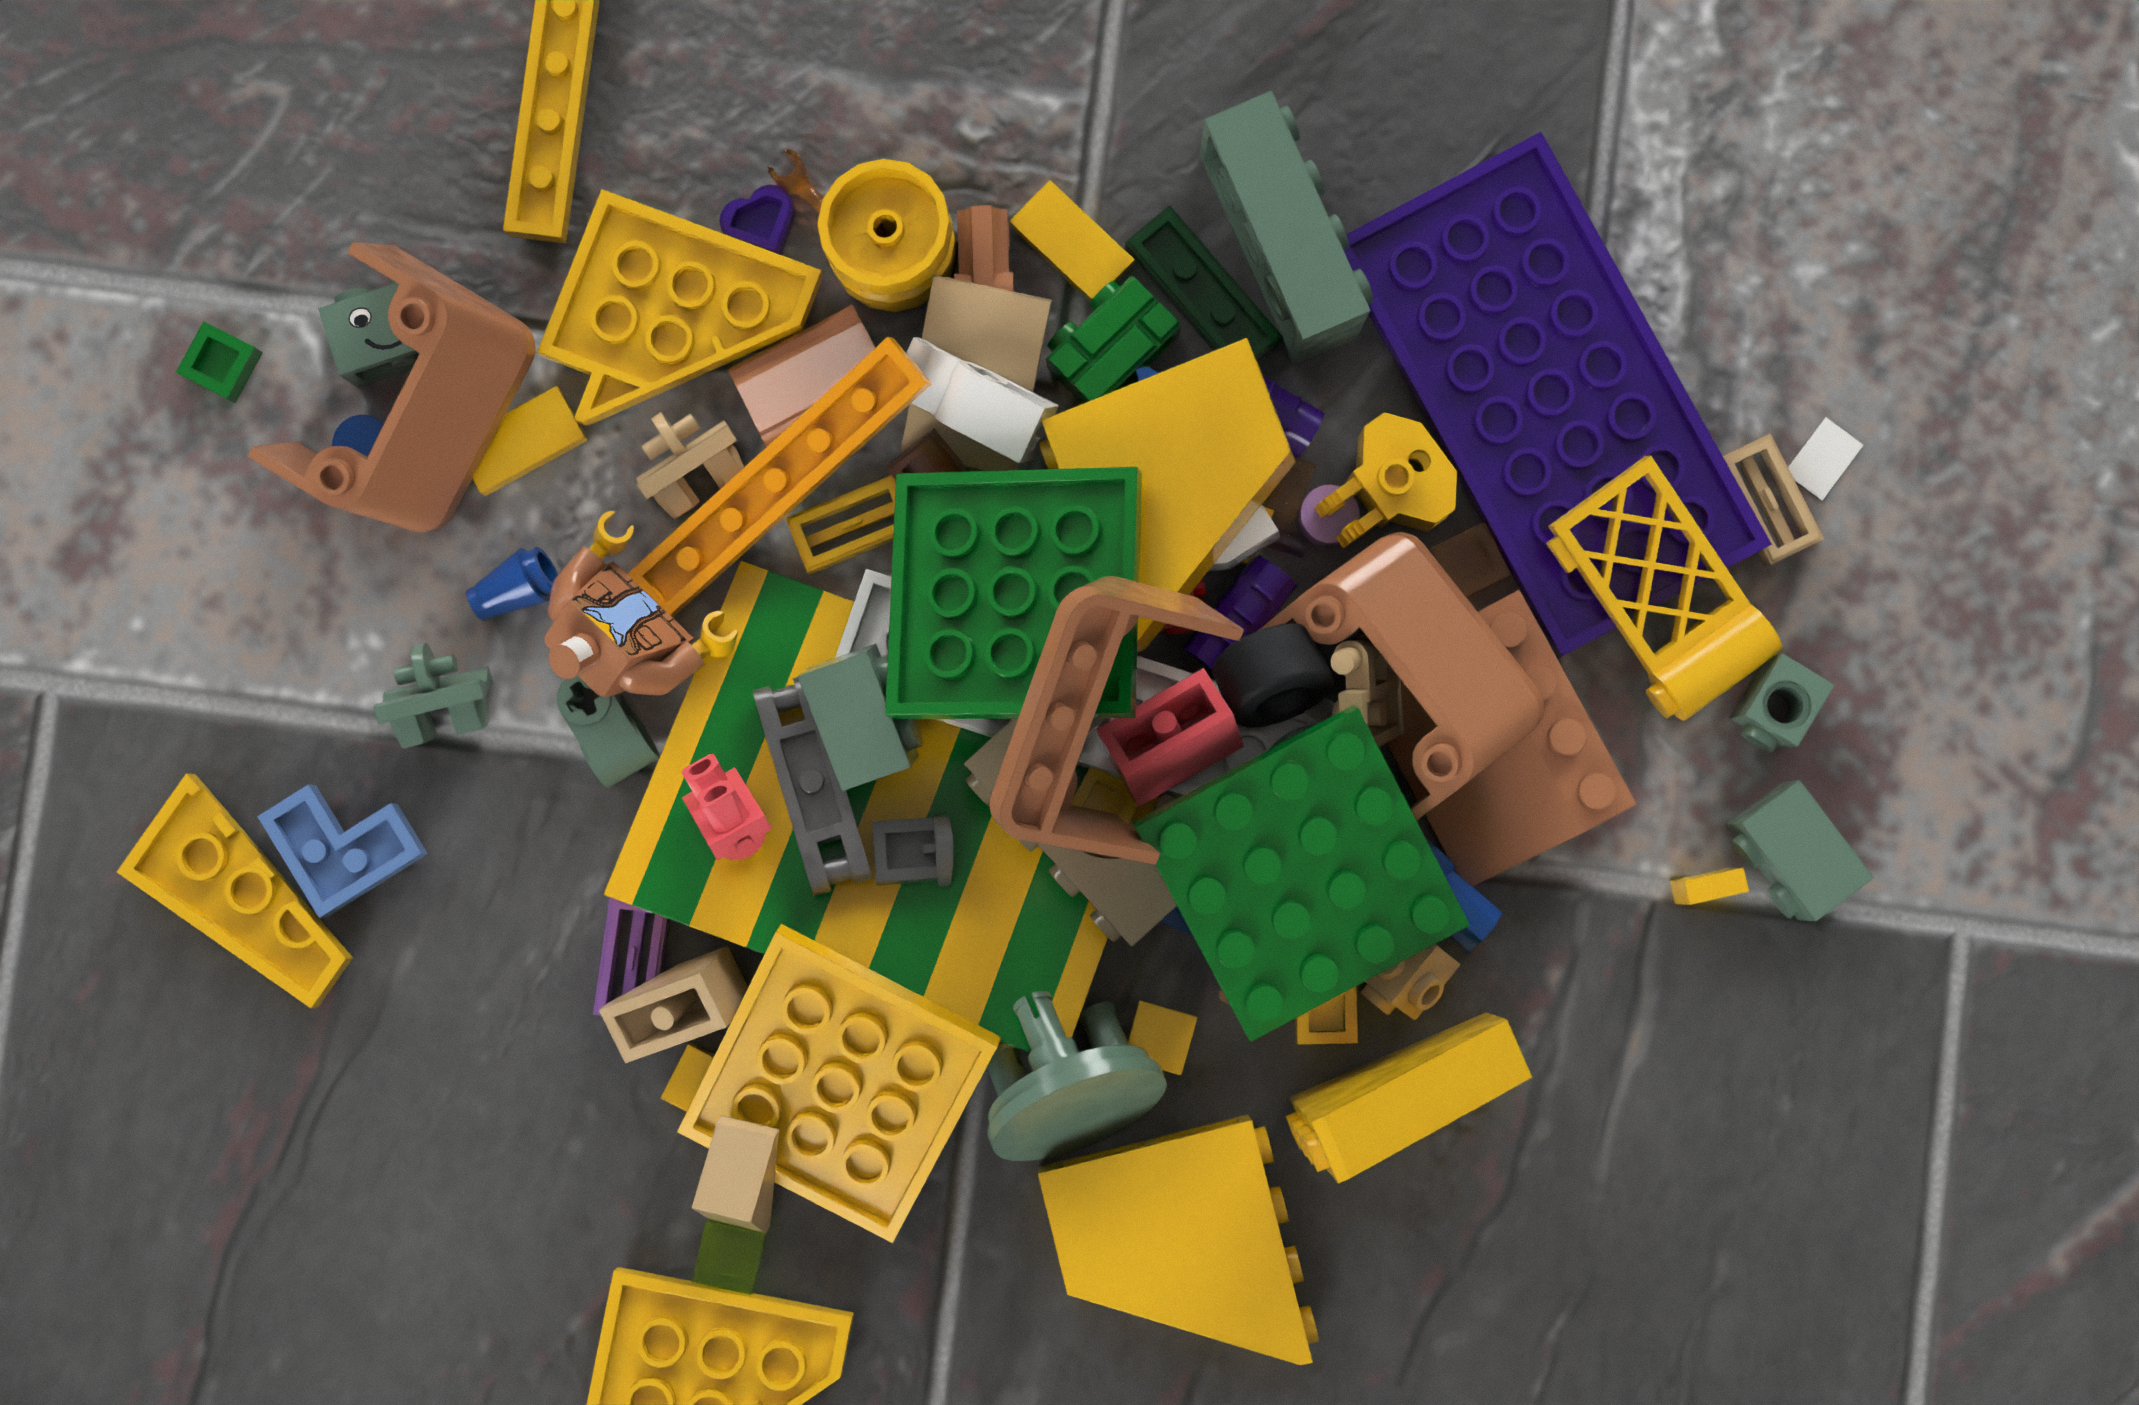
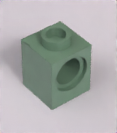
M1782 653L1761 665L1729 719L1744 728L1741 732V736L1765 751L1773 752L1775 748L1783 750L1798 747L1835 685ZM1774 691L1782 694L1789 704V714L1783 723L1774 720L1767 709L1768 698Z

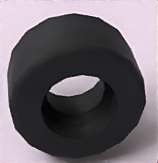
M1280 624L1244 636L1240 641H1236L1228 646L1216 658L1212 669L1220 693L1234 714L1237 725L1247 728L1273 725L1304 713L1322 701L1329 694L1334 684L1319 643L1313 641L1307 629L1301 624Z

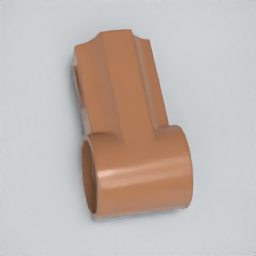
M980 205L957 211L959 274H954V279L1015 292L1014 272H1009L1010 229L1007 209L996 208L992 205Z

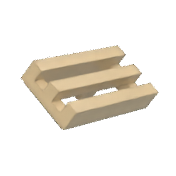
M1771 433L1723 456L1772 544L1758 552L1765 567L1824 540ZM1760 452L1802 537L1794 539L1779 509V505L1752 455ZM1738 462L1781 546L1779 548L1776 547L1735 466Z

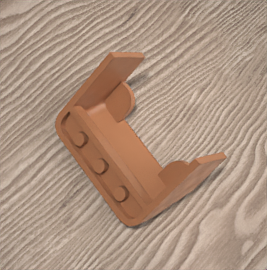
M352 242L347 252L348 254L399 284L388 309L389 325L397 339L419 352V355L368 457L347 446H332L316 453L297 441L252 446L247 457L326 505L414 532L436 530L445 526L452 519L472 480V476L479 467L534 359L536 350L535 340L530 329L522 321L397 246Z
M1396 532L1378 539L1305 591L1261 628L1264 629L1280 624H1301L1307 629L1313 641L1326 645L1339 643L1361 628L1437 725L1436 728L1420 739L1413 751L1412 764L1414 772L1429 792L1410 807L1416 821L1530 734L1540 724L1544 715L1545 705L1540 690L1422 541L1409 533Z
M1102 577L1070 592L1062 600L1056 611L990 797V812L996 823L1006 833L1016 839L1156 865L1160 853L1152 845L1142 842L1139 834L1117 814L1071 805L1077 788L1075 768L1123 636L1134 627L1139 617L1240 641L1244 629L1197 597L1120 577Z

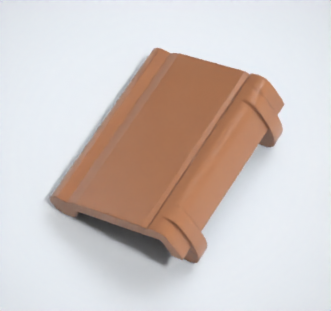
M850 305L737 363L727 370L767 447L876 347L854 306Z

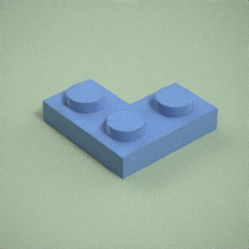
M308 784L257 816L319 918L329 917L428 854L398 804L390 803L344 832L316 785Z

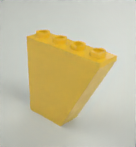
M1247 338L1044 419L1042 424L1047 439L1039 442L1048 469L1139 468L1142 473L1139 583L1186 595L1193 591L1296 463L1255 354ZM1139 617L1137 652L1145 650L1166 623Z
M1485 1012L1289 1097L1295 1112L1285 1117L1299 1149H1302L1311 1165H1314L1317 1172L1327 1169L1339 1184L1533 1077L1508 1020Z
M1246 1114L1039 1166L1038 1177L1067 1295L1297 1365L1313 1363L1308 1344L1319 1342L1318 1333L1310 1305L1299 1308L1293 1284L1304 1282L1295 1245L1285 1248L1283 1246L1278 1224L1289 1222L1280 1186L1271 1188L1268 1186L1263 1164L1274 1162L1265 1126L1254 1129L1251 1118Z

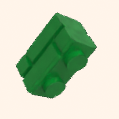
M1132 275L1121 286L1114 280L1105 285L1089 304L1094 312L1078 327L1072 321L1065 324L1047 344V347L1052 351L1046 357L1048 370L1081 404L1130 385L1135 380L1136 369L1149 367L1180 337L1181 325L1179 321L1160 302H1157L1154 296Z

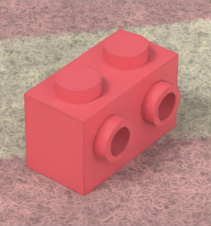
M1204 668L1137 705L1135 718H1114L1096 729L1110 762L1137 807L1244 747L1234 714Z

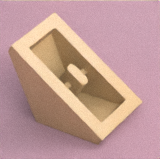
M721 1115L715 1126L692 1209L710 1220L767 1233L771 1223L779 1129Z

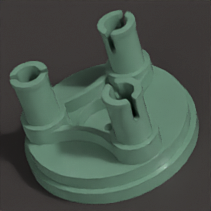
M1048 991L1031 993L1039 1012L1038 1018L1035 1017L1026 996L1015 1002L1013 1005L1014 1013L1018 1016L1031 1049L1028 1055V1062L1032 1072L1030 1074L1027 1073L1020 1055V1049L1006 1043L998 1045L987 1066L998 1095L988 1113L990 1124L987 1130L991 1146L997 1156L1012 1161H1032L1066 1154L1119 1132L1137 1121L1158 1103L1167 1086L1162 1069L1158 1062L1151 1059L1144 1049L1129 1045L1113 1002L1097 1003L1080 1013L1081 1016H1079L1078 1020L1081 1026H1083L1092 1048L1082 1052L1078 1051L1072 1038L1065 1036L1052 1003V996Z

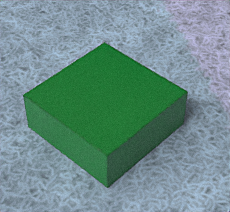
M203 321L175 373L236 403L263 352Z

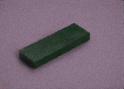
M1170 205L1125 242L1124 248L1213 351L1247 338L1256 360L1259 362L1282 343L1284 337Z

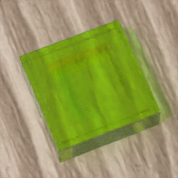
M708 1219L705 1222L692 1282L751 1295L754 1292L767 1233Z

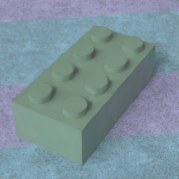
M1271 90L1204 119L1199 157L1278 332L1284 337L1282 343L1292 365H1296L1356 339L1371 311L1368 304L1373 303L1374 300L1365 274L1361 269L1353 271L1344 253V250L1349 248V242L1340 219L1336 214L1328 217L1319 195L1324 194V186L1316 165L1312 160L1304 162L1295 144V141L1300 139L1296 120L1287 105L1279 108Z

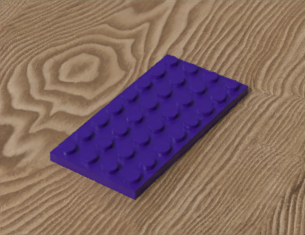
M1542 132L1531 136L1346 234L1349 248L1345 249L1344 253L1353 271L1357 269L1363 271L1372 290L1374 301L1368 304L1371 310L1369 316L1445 455L1457 470V476L1557 658L1615 629L1616 626L1577 568L1570 573H1566L1546 544L1555 537L1548 526L1644 456H1652L1726 568L1772 545ZM1645 476L1627 488L1623 508L1624 514L1652 518L1656 492ZM1613 498L1598 509L1611 511ZM1666 509L1664 520L1675 522ZM1589 515L1572 527L1570 531L1583 550L1603 553L1610 518ZM1621 520L1615 556L1644 560L1650 525ZM1662 527L1656 563L1685 567L1689 542L1681 530ZM1589 558L1600 573L1602 560ZM1699 558L1697 569L1708 571ZM1613 562L1609 588L1617 600L1636 603L1643 567ZM1655 569L1648 605L1658 606L1680 594L1683 574ZM1695 576L1694 586L1708 578ZM1623 607L1629 618L1633 619L1635 609Z

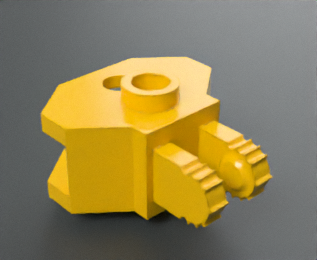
M1384 412L1365 425L1357 439L1356 469L1351 473L1346 483L1320 501L1314 509L1323 518L1339 511L1355 495L1363 503L1369 513L1361 519L1349 523L1336 537L1343 548L1355 542L1377 525L1382 529L1390 522L1428 532L1455 510L1457 470L1421 422ZM1414 460L1418 462L1422 467V472L1414 471L1408 461Z

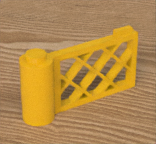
M1644 456L1548 526L1555 537L1546 543L1566 573H1570L1577 568L1647 671L1651 686L1646 689V694L1653 706L1665 718L1668 719L1674 714L1682 721L1687 720L1783 650L1782 642L1773 626L1758 609L1750 604L1652 456ZM1643 476H1645L1656 492L1652 518L1623 513L1627 488ZM1613 498L1611 511L1598 509ZM1666 509L1675 522L1664 520ZM1589 515L1610 518L1603 553L1583 550L1570 529ZM1621 520L1650 525L1644 560L1615 556ZM1662 527L1681 530L1688 540L1689 546L1685 567L1656 563ZM1589 558L1602 560L1600 573ZM1699 558L1708 571L1697 569ZM1613 562L1643 567L1636 603L1617 600L1610 590L1609 584ZM1655 569L1683 574L1677 609L1648 605ZM1695 576L1714 579L1727 598L1724 603L1708 614L1689 612ZM1623 607L1635 609L1633 622ZM1647 611L1675 616L1671 641L1655 653H1653L1642 637ZM1688 618L1699 620L1686 629Z

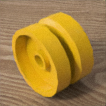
M879 159L858 164L838 177L822 199L817 223L822 249L830 262L835 276L848 295L865 306L890 312L919 307L929 300L933 276L939 275L950 278L952 275L958 245L945 197L931 176L912 164L889 159Z

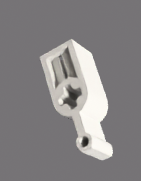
M913 337L907 350V355L930 380L932 385L919 395L912 404L930 412L946 426L1017 463L1034 460L1040 447L1039 442L1044 439L1046 434L1042 420L1054 416L1058 405L982 366L961 360L924 339Z

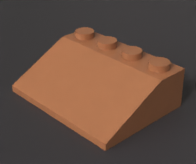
M1520 590L1478 611V613L1540 690L1545 705L1543 718L1530 734L1424 815L1444 854L1456 866L1454 871L1471 886H1475L1570 840L1636 805L1632 794ZM1401 680L1403 734L1385 743L1416 802H1418L1429 792L1414 772L1412 764L1413 751L1420 739L1436 728L1437 725Z

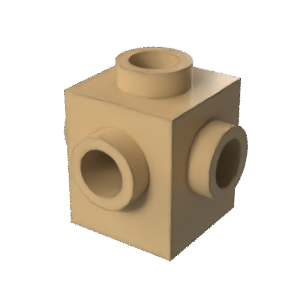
M1434 944L1365 981L1367 985L1360 993L1388 1016L1395 1008H1398L1410 1018L1416 1020L1424 1010L1431 1008L1440 999L1444 985L1461 964L1438 945Z

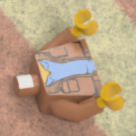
M608 511L600 517L593 532V544L588 549L583 546L552 584L548 615L554 623L544 636L546 646L551 649L549 663L551 669L559 677L572 679L579 676L597 695L603 697L613 696L625 691L634 694L661 696L669 693L703 667L705 663L702 659L707 655L712 657L729 655L734 649L738 628L731 631L725 637L714 636L711 632L716 631L722 625L725 616L723 611H714L704 618L700 639L691 645L690 643L694 638L614 561L607 565L603 561L607 555L614 556L622 553L627 547L634 530V526L631 525L622 537L615 538L608 535L605 529L615 514V511Z

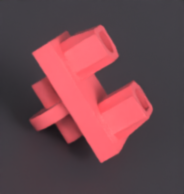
M709 754L684 768L681 773L692 792L683 796L682 799L717 860L723 857L730 860H742L757 852L764 842L765 833L770 831L772 827L736 768L734 767L724 772L714 754Z

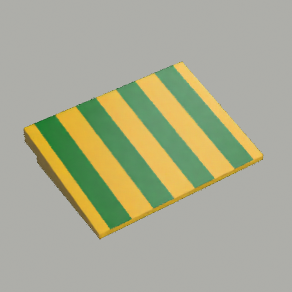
M740 561L720 610L725 613L724 621L716 631L711 632L714 636L725 637L731 631L738 628L734 649L729 655L724 657L707 655L702 659L705 665L694 673L603 895L762 954L766 953L775 932L783 924L1001 1037L1000 1042L1027 1052H1031L1018 1016L1014 1013L1013 1005L1020 998L1026 996L1029 1006L1032 1007L1035 1017L1038 1018L1039 1012L1031 993L1048 991L1052 996V1003L1065 1036L1072 1038L1108 937L1090 917V914L1096 910L1094 905L1081 891L1074 897H1071L1049 873L1048 869L1055 864L1039 845L1030 852L1018 839L1006 833L993 819L990 807L977 796L965 781L972 772L964 763L992 737L936 719H915L921 733L922 746L916 748L919 757L910 768L846 790L873 879L855 884L852 878L830 885V892L813 896L752 690L770 685L771 691L794 685L793 678L798 677L809 667L834 659L854 601ZM802 707L779 714L782 727L805 720ZM709 754L715 755L724 772L734 767L736 768L772 827L770 831L765 833V839L760 849L752 856L742 860H730L725 857L717 860L682 799L683 796L692 792L681 771ZM1076 765L1075 768L1077 774L1075 794L1089 770L1079 765ZM1159 796L1137 807L1128 824L1136 832L1137 830L1133 822L1153 812ZM946 813L950 819L953 835V876L951 886L938 887V881L877 886L872 822L933 818V814ZM842 839L818 846L823 862L846 855Z

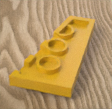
M185 774L117 870L118 874L309 1008H317L321 1005L353 959L351 954L196 774Z

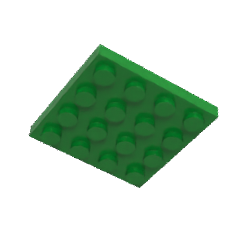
M1109 467L896 474L885 715L893 719H1018L1056 611L1062 600L1075 589L1106 576H1115L1139 582L1142 473L1139 468ZM1138 620L1134 627L1122 638L1094 718H1135Z
M1355 705L1346 708L1133 822L1142 842L1152 845L1160 853L1155 866L1250 1042L1470 926L1359 708Z

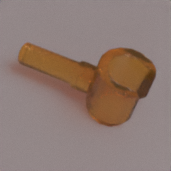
M791 149L783 150L788 160L795 166V170L788 176H779L768 165V173L776 185L785 189L788 194L797 193L820 213L824 197L809 181L808 170L799 155Z

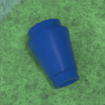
M535 547L529 551L520 548L477 582L475 586L469 588L466 591V597L475 615L480 620L486 621L491 617H497L549 601L552 584L558 573L551 559L541 548Z

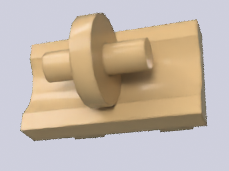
M660 412L651 418L660 434L641 447L651 461L668 449H671L673 454L636 477L638 481L636 485L646 500L653 496L657 503L673 519H676L700 502L684 475L703 464L718 487L722 488L744 468L739 453L733 444L737 439L726 421L723 420L690 443L684 445L682 440L700 429L694 417L690 413L671 426L663 413Z

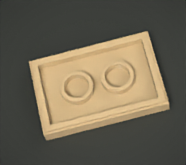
M935 275L932 280L922 339L961 360L982 366L1034 393L1053 300ZM912 403L909 405L900 452H904L935 428L966 467L985 471L1019 469L1020 463L946 426L930 412Z

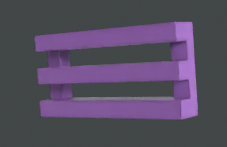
M611 897L609 898L593 1015L600 1016L599 1009L611 1002L624 909L633 910L622 995L637 987L648 912ZM657 914L654 917L645 982L663 973L670 919Z

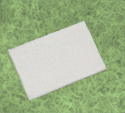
M1825 417L1788 468L1797 483L1823 501L1864 445Z

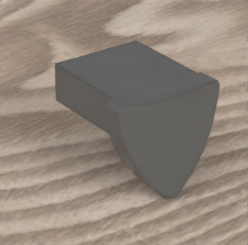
M946 813L933 814V818L872 822L877 886L938 881V887L951 886L953 876V835L950 819Z

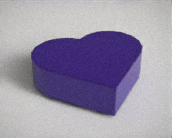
M769 184L761 186L754 191L750 199L739 198L725 205L720 214L719 222L723 234L782 255L794 222L796 210L791 196L785 189L778 185Z

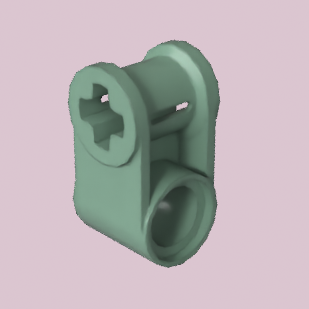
M579 676L565 679L557 691L559 711L579 742L588 765L606 788L609 789L660 758L653 739L639 718L632 712L622 693L609 697H597L594 700L595 707L597 708L596 712L579 709L578 703L585 698L582 688H591Z

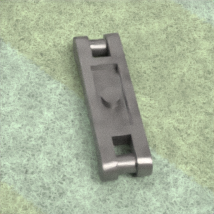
M796 677L793 678L794 685L771 691L769 685L752 690L810 887L813 896L830 892V885L852 878L856 884L873 878L846 790L842 791L799 678ZM802 707L805 720L782 727L779 714ZM842 839L846 855L823 862L818 846Z

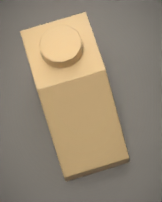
M725 946L675 965L607 1003L599 1009V1012L624 1062L628 1063L726 1028L731 1023L748 986L729 947Z

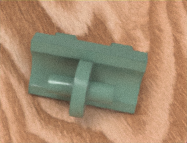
M425 643L412 646V664L394 668V677L398 685L417 681V684L386 691L383 694V703L373 706L378 724L390 722L391 728L401 747L408 748L424 744L433 740L437 733L430 711L448 707L456 734H465L486 728L490 721L489 703L486 694L493 685V680L489 667L440 678V675L458 671L456 658L453 654L435 658L430 646Z

